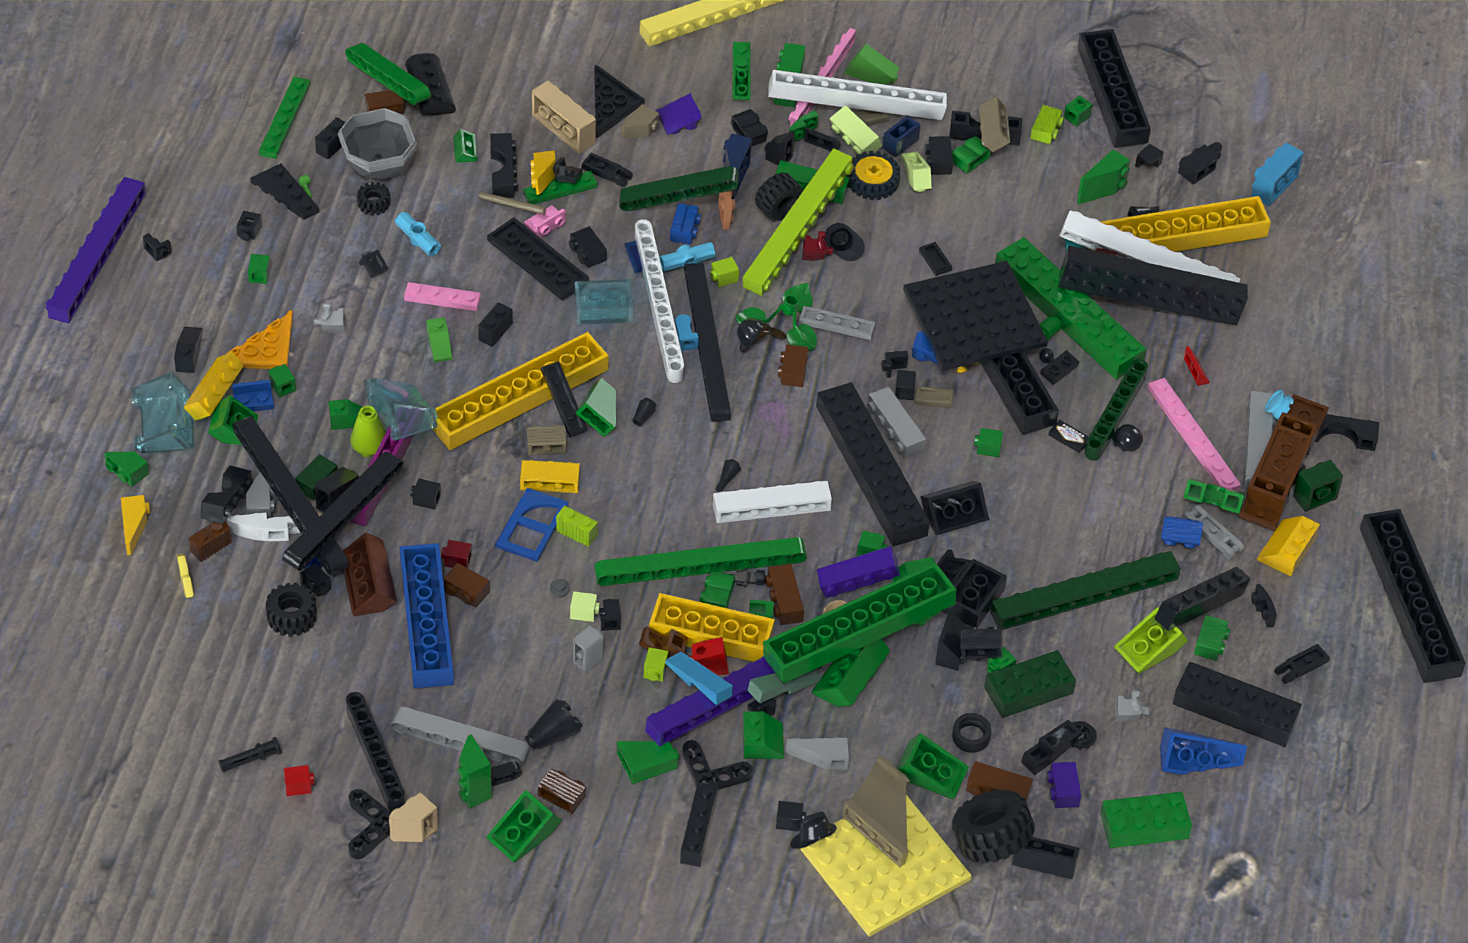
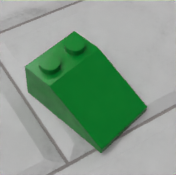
M1114 149L1110 151L1081 177L1077 203L1083 204L1116 194L1120 189H1124L1128 183L1127 176L1130 171V159Z
M921 733L909 740L896 769L906 775L910 780V784L952 800L955 798L969 768L964 762Z
M525 790L486 838L515 863L548 838L562 820L539 799Z

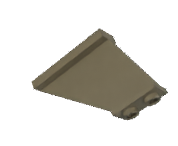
M880 755L853 799H849L844 803L841 816L897 866L901 867L906 863L909 852L907 849L906 792L910 780L905 774L896 769L890 761Z

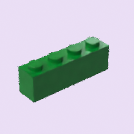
M785 43L784 50L780 49L779 60L781 62L777 63L776 70L802 74L806 46ZM774 98V105L795 107V100Z
M780 160L775 174L788 173L804 190L818 169ZM845 177L843 185L837 188L835 196L832 200H829L830 202L843 205L849 188V177Z

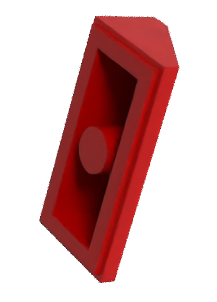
M1187 346L1184 361L1198 386L1209 384L1210 381L1198 357Z

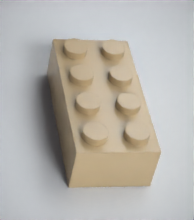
M549 81L532 90L533 117L578 154H581L595 144L596 119L593 115L587 113L581 105L576 104L568 95H565L556 85Z

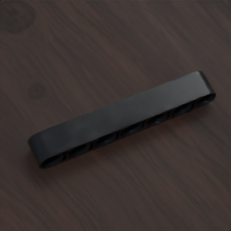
M351 692L346 697L348 717L388 810L392 812L405 804L404 789L364 696L359 692Z

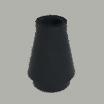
M649 398L640 400L632 422L637 426H642L656 411V403Z

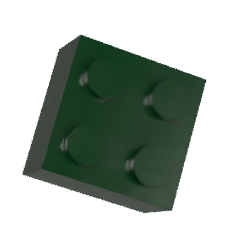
M1331 459L1319 462L1311 468H1305L1298 473L1293 497L1305 512L1334 501L1338 497L1343 474Z

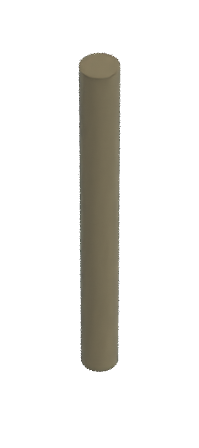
M485 192L479 193V199L543 215L546 212L545 207Z

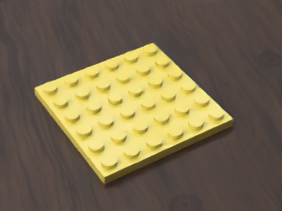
M907 795V849L909 852L906 863L903 866H897L844 818L834 823L837 829L832 835L822 838L805 848H801L804 855L869 937L967 883L972 877Z

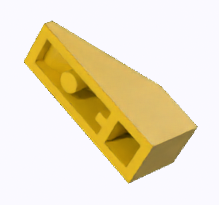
M144 495L121 498L127 556L132 554L147 524V514H150L149 502L145 503Z

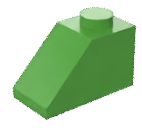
M445 317L426 320L427 338L434 363L452 360Z

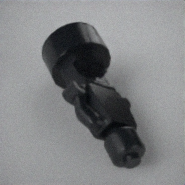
M745 568L735 573L736 585L747 587V583L765 585V570L747 572L748 569Z

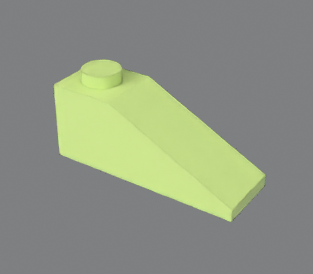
M919 152L901 153V160L913 190L923 192L926 189H930L931 168Z

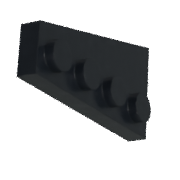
M282 163L250 178V182L253 185H258L263 192L274 196L277 202L285 204L287 209L303 220L319 213V207Z

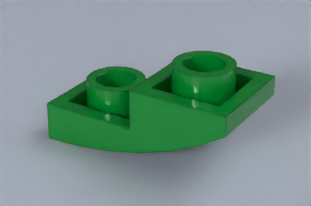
M816 111L802 116L791 125L789 132H794V141L804 138L806 127L812 130L818 127L819 115Z

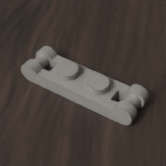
M1195 505L1191 508L1190 512L1187 511L1182 514V518L1203 521L1202 535L1218 548L1227 560L1232 559L1236 553L1244 550L1243 543L1201 506Z

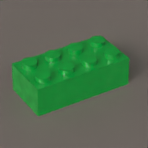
M1183 791L1105 800L1102 803L1100 816L1109 848L1185 840L1190 837L1192 823Z

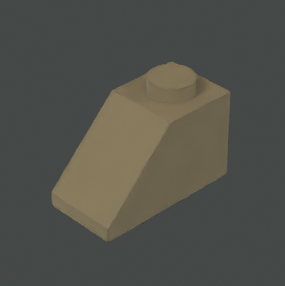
M641 105L622 124L621 138L629 139L650 136L660 126L659 113Z

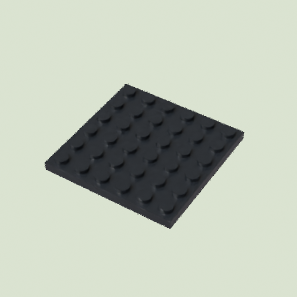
M1008 261L905 284L903 287L942 371L1046 347L1048 344V340Z

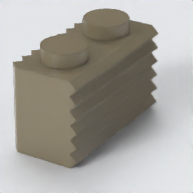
M554 424L548 427H541L539 425L527 427L528 455L566 454L565 426Z

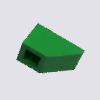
M135 451L106 452L104 454L106 468L110 472L117 474L122 482L128 483L131 487L149 475L148 462Z

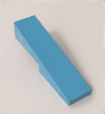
M679 652L665 660V664L690 687L695 685L715 705L732 697L733 685L683 652Z

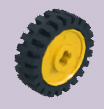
M865 151L862 152V155L857 154L856 158H852L853 170L847 177H849V188H851L853 193L856 192V195L859 197L863 195V199L870 197V200H874V197H876L877 200H881L882 196L885 199L888 198V194L891 196L896 192L900 181V167L896 160L893 161L892 156L888 157L886 153L881 155L880 151H877L876 154L873 151H869V154H867Z

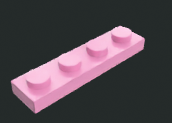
M408 282L404 294V301L477 311L481 298V293L410 282Z

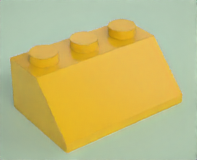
M1304 516L1282 519L1257 557V561L1292 577L1316 540L1320 524Z

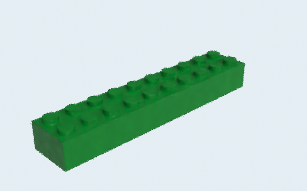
M1025 237L996 253L995 263L1008 261L1024 295L1047 317H1058L1062 323L1060 329L1115 380L1125 375L1134 360L1145 359L1146 348L1086 293L1058 287L1060 269Z
M936 563L931 564L763 641V657L784 684L955 605L956 588Z

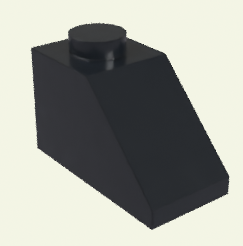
M791 131L775 136L771 142L769 141L764 148V151H766L765 159L776 165H779L780 160L789 162L793 158L794 132Z

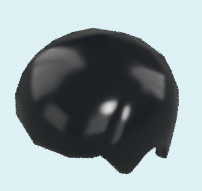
M1131 424L1122 425L1115 431L1112 437L1113 445L1115 447L1119 446L1123 452H1133L1139 449L1143 442L1142 432Z

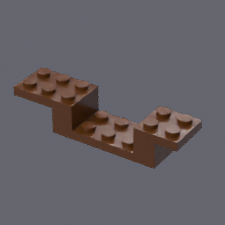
M1295 394L1292 396L1294 401L1292 405H1289L1290 410L1288 413H1281L1248 486L1246 500L1238 517L1275 531L1287 505L1290 489L1305 456L1309 455L1329 410V407Z

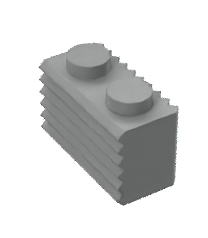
M588 626V628L582 630V633L574 637L573 663L584 672H587L603 659V635L599 630Z

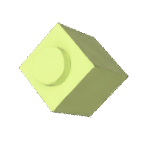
M573 591L570 619L594 622L595 614H599L600 603L597 602V594Z

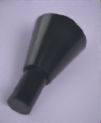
M1131 206L1127 215L1131 217L1160 212L1158 206L1150 208Z
M736 460L724 461L720 481L715 488L716 491L722 492L726 484L741 471L740 464Z

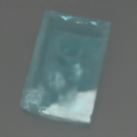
M630 279L578 281L574 283L577 324L633 322Z

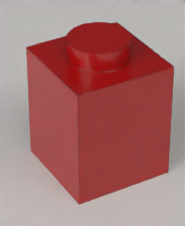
M308 765L284 768L287 796L311 793V785H315L314 774L309 773Z

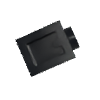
M561 157L553 166L556 181L576 183L583 175L581 168L566 166L564 157Z
M150 233L143 236L144 249L156 262L172 253L169 240L160 243Z
M369 250L361 255L362 258L359 264L360 266L364 264L371 278L389 269L378 250L373 252Z

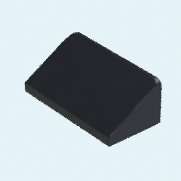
M807 127L805 128V142L832 151L833 148L839 150L841 147L839 139Z

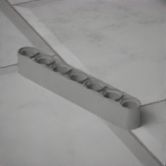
M408 707L398 708L391 724V728L400 734L458 751L463 750L467 736L472 734L487 759L503 764L516 761L521 767L530 749L529 745L521 740Z

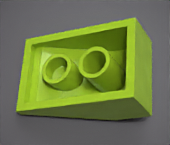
M1158 607L1114 646L1139 674L1172 656L1188 642L1187 638L1177 627L1167 631L1154 619L1159 610Z

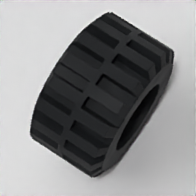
M777 173L768 178L759 187L755 195V203L769 220L781 221L804 190L788 173Z
M285 583L286 585L284 586L278 585V589H272L271 594H268L266 600L267 622L270 628H273V631L276 633L280 632V635L285 636V634H288V637H293V634L299 636L301 632H308V628H312L317 619L314 594H312L310 589H306V586L303 584L301 586H298V583L293 585ZM291 607L298 608V610L293 612L284 611Z

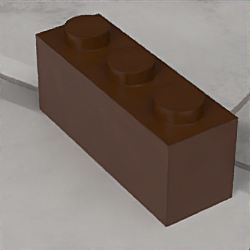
M785 564L768 567L765 583L766 587H770L771 590L769 591L770 601H774L773 611L775 618H778L780 625L803 622L804 608L792 565Z
M975 761L968 778L966 791L979 796L986 791L992 792L996 789L1003 791L1006 789L1020 794L1027 802L1032 789L1033 779Z

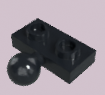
M1048 348L1042 349L1039 353L1040 360L1043 363H1049L1041 369L1040 374L1052 385H1055L1073 371L1080 363L1067 350L1057 358H1054L1053 351Z

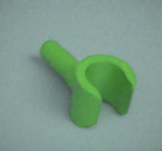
M305 174L299 177V185L312 198L307 186L311 184L308 175Z

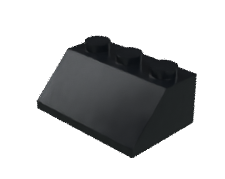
M971 481L920 496L923 510L930 521V526L935 535L989 520L980 482Z

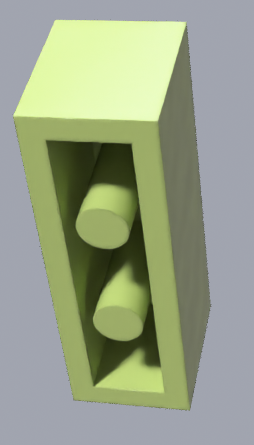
M846 105L830 118L831 129L837 135H842L843 141L847 145L851 144L856 154L862 155V152L865 151L867 154H869V151L876 152L882 146L879 137Z

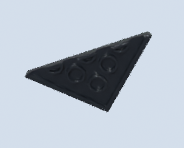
M595 65L596 138H599L641 105L645 104V99L598 65Z

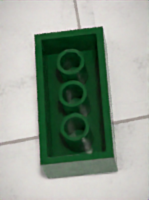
M1056 650L986 674L984 688L1001 718H1005L1073 694L1076 679L1060 652Z

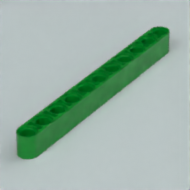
M794 537L606 559L596 562L594 569L597 584L600 586H610L711 574L712 571L729 572L744 570L745 568L754 569L796 564L805 561L807 554L803 539Z

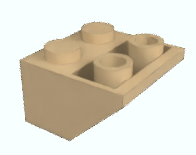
M421 792L415 797H410L402 807L393 810L389 816L390 839L399 842L425 841L438 830L437 807Z

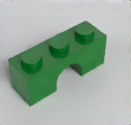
M1190 477L1183 498L1200 503H1210L1221 507V509L1240 513L1246 493Z

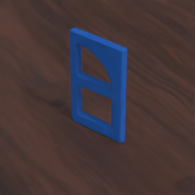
M526 488L499 536L495 547L538 562L556 529L557 514L564 506L568 507L569 502ZM540 507L558 508L550 525L524 517V515L530 510ZM517 525L544 534L536 551L508 542Z

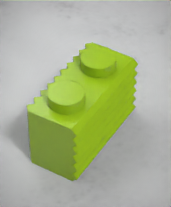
M1045 104L1042 105L1031 129L1030 139L1051 144L1053 139L1056 140L1059 132L1058 127L1061 128L1064 122V117H1062L1063 111L1048 105L1045 106Z
M564 506L556 516V532L563 534V536L566 535L570 539L573 538V541L576 540V542L583 543V545L589 547L598 536V521Z

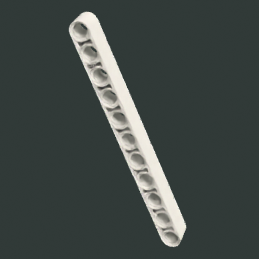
M639 220L635 224V242L667 379L672 383H678L683 380L684 361L652 225L648 220Z

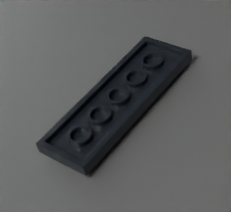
M515 217L487 235V241L562 301L589 282L588 275Z

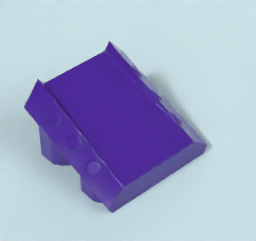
M691 93L656 109L667 135L678 134L683 128L694 130L702 119L700 110Z

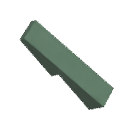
M812 670L783 684L776 673L750 679L747 691L759 703H762L784 692H787L789 695L820 681L821 676L815 670Z

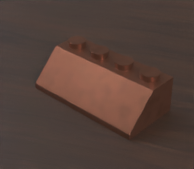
M365 532L343 550L349 563V567L344 569L343 572L352 615L354 616L384 612L396 602L384 541Z

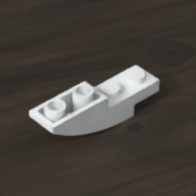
M254 513L227 517L231 533L248 539L289 541L288 534L300 533L290 516L267 518L266 513Z

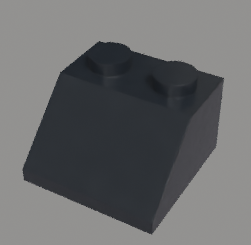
M951 611L948 612L938 641L935 665L958 671L960 664H964L966 658H962L961 629L969 627Z

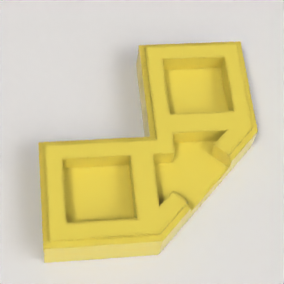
M183 553L176 554L184 594L186 598L193 597V587L188 572L186 556Z

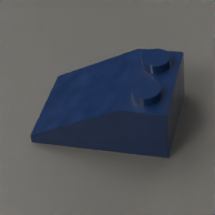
M731 133L729 140L726 139L723 150H726L723 156V162L725 167L733 166L739 172L738 187L733 190V196L731 197L735 199L751 163L752 139Z

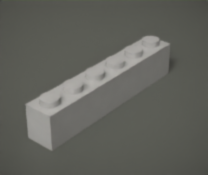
M1251 391L1243 490H1248L1251 479L1274 431L1272 427H1275L1276 418L1273 417L1271 412L1265 411V405L1273 395L1272 393Z

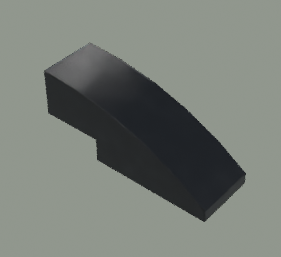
M1068 719L1039 738L1038 744L1025 751L1021 763L1034 775L1038 774L1060 757L1082 735V732Z

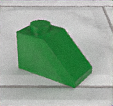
M348 399L328 401L331 430L353 428L362 406Z

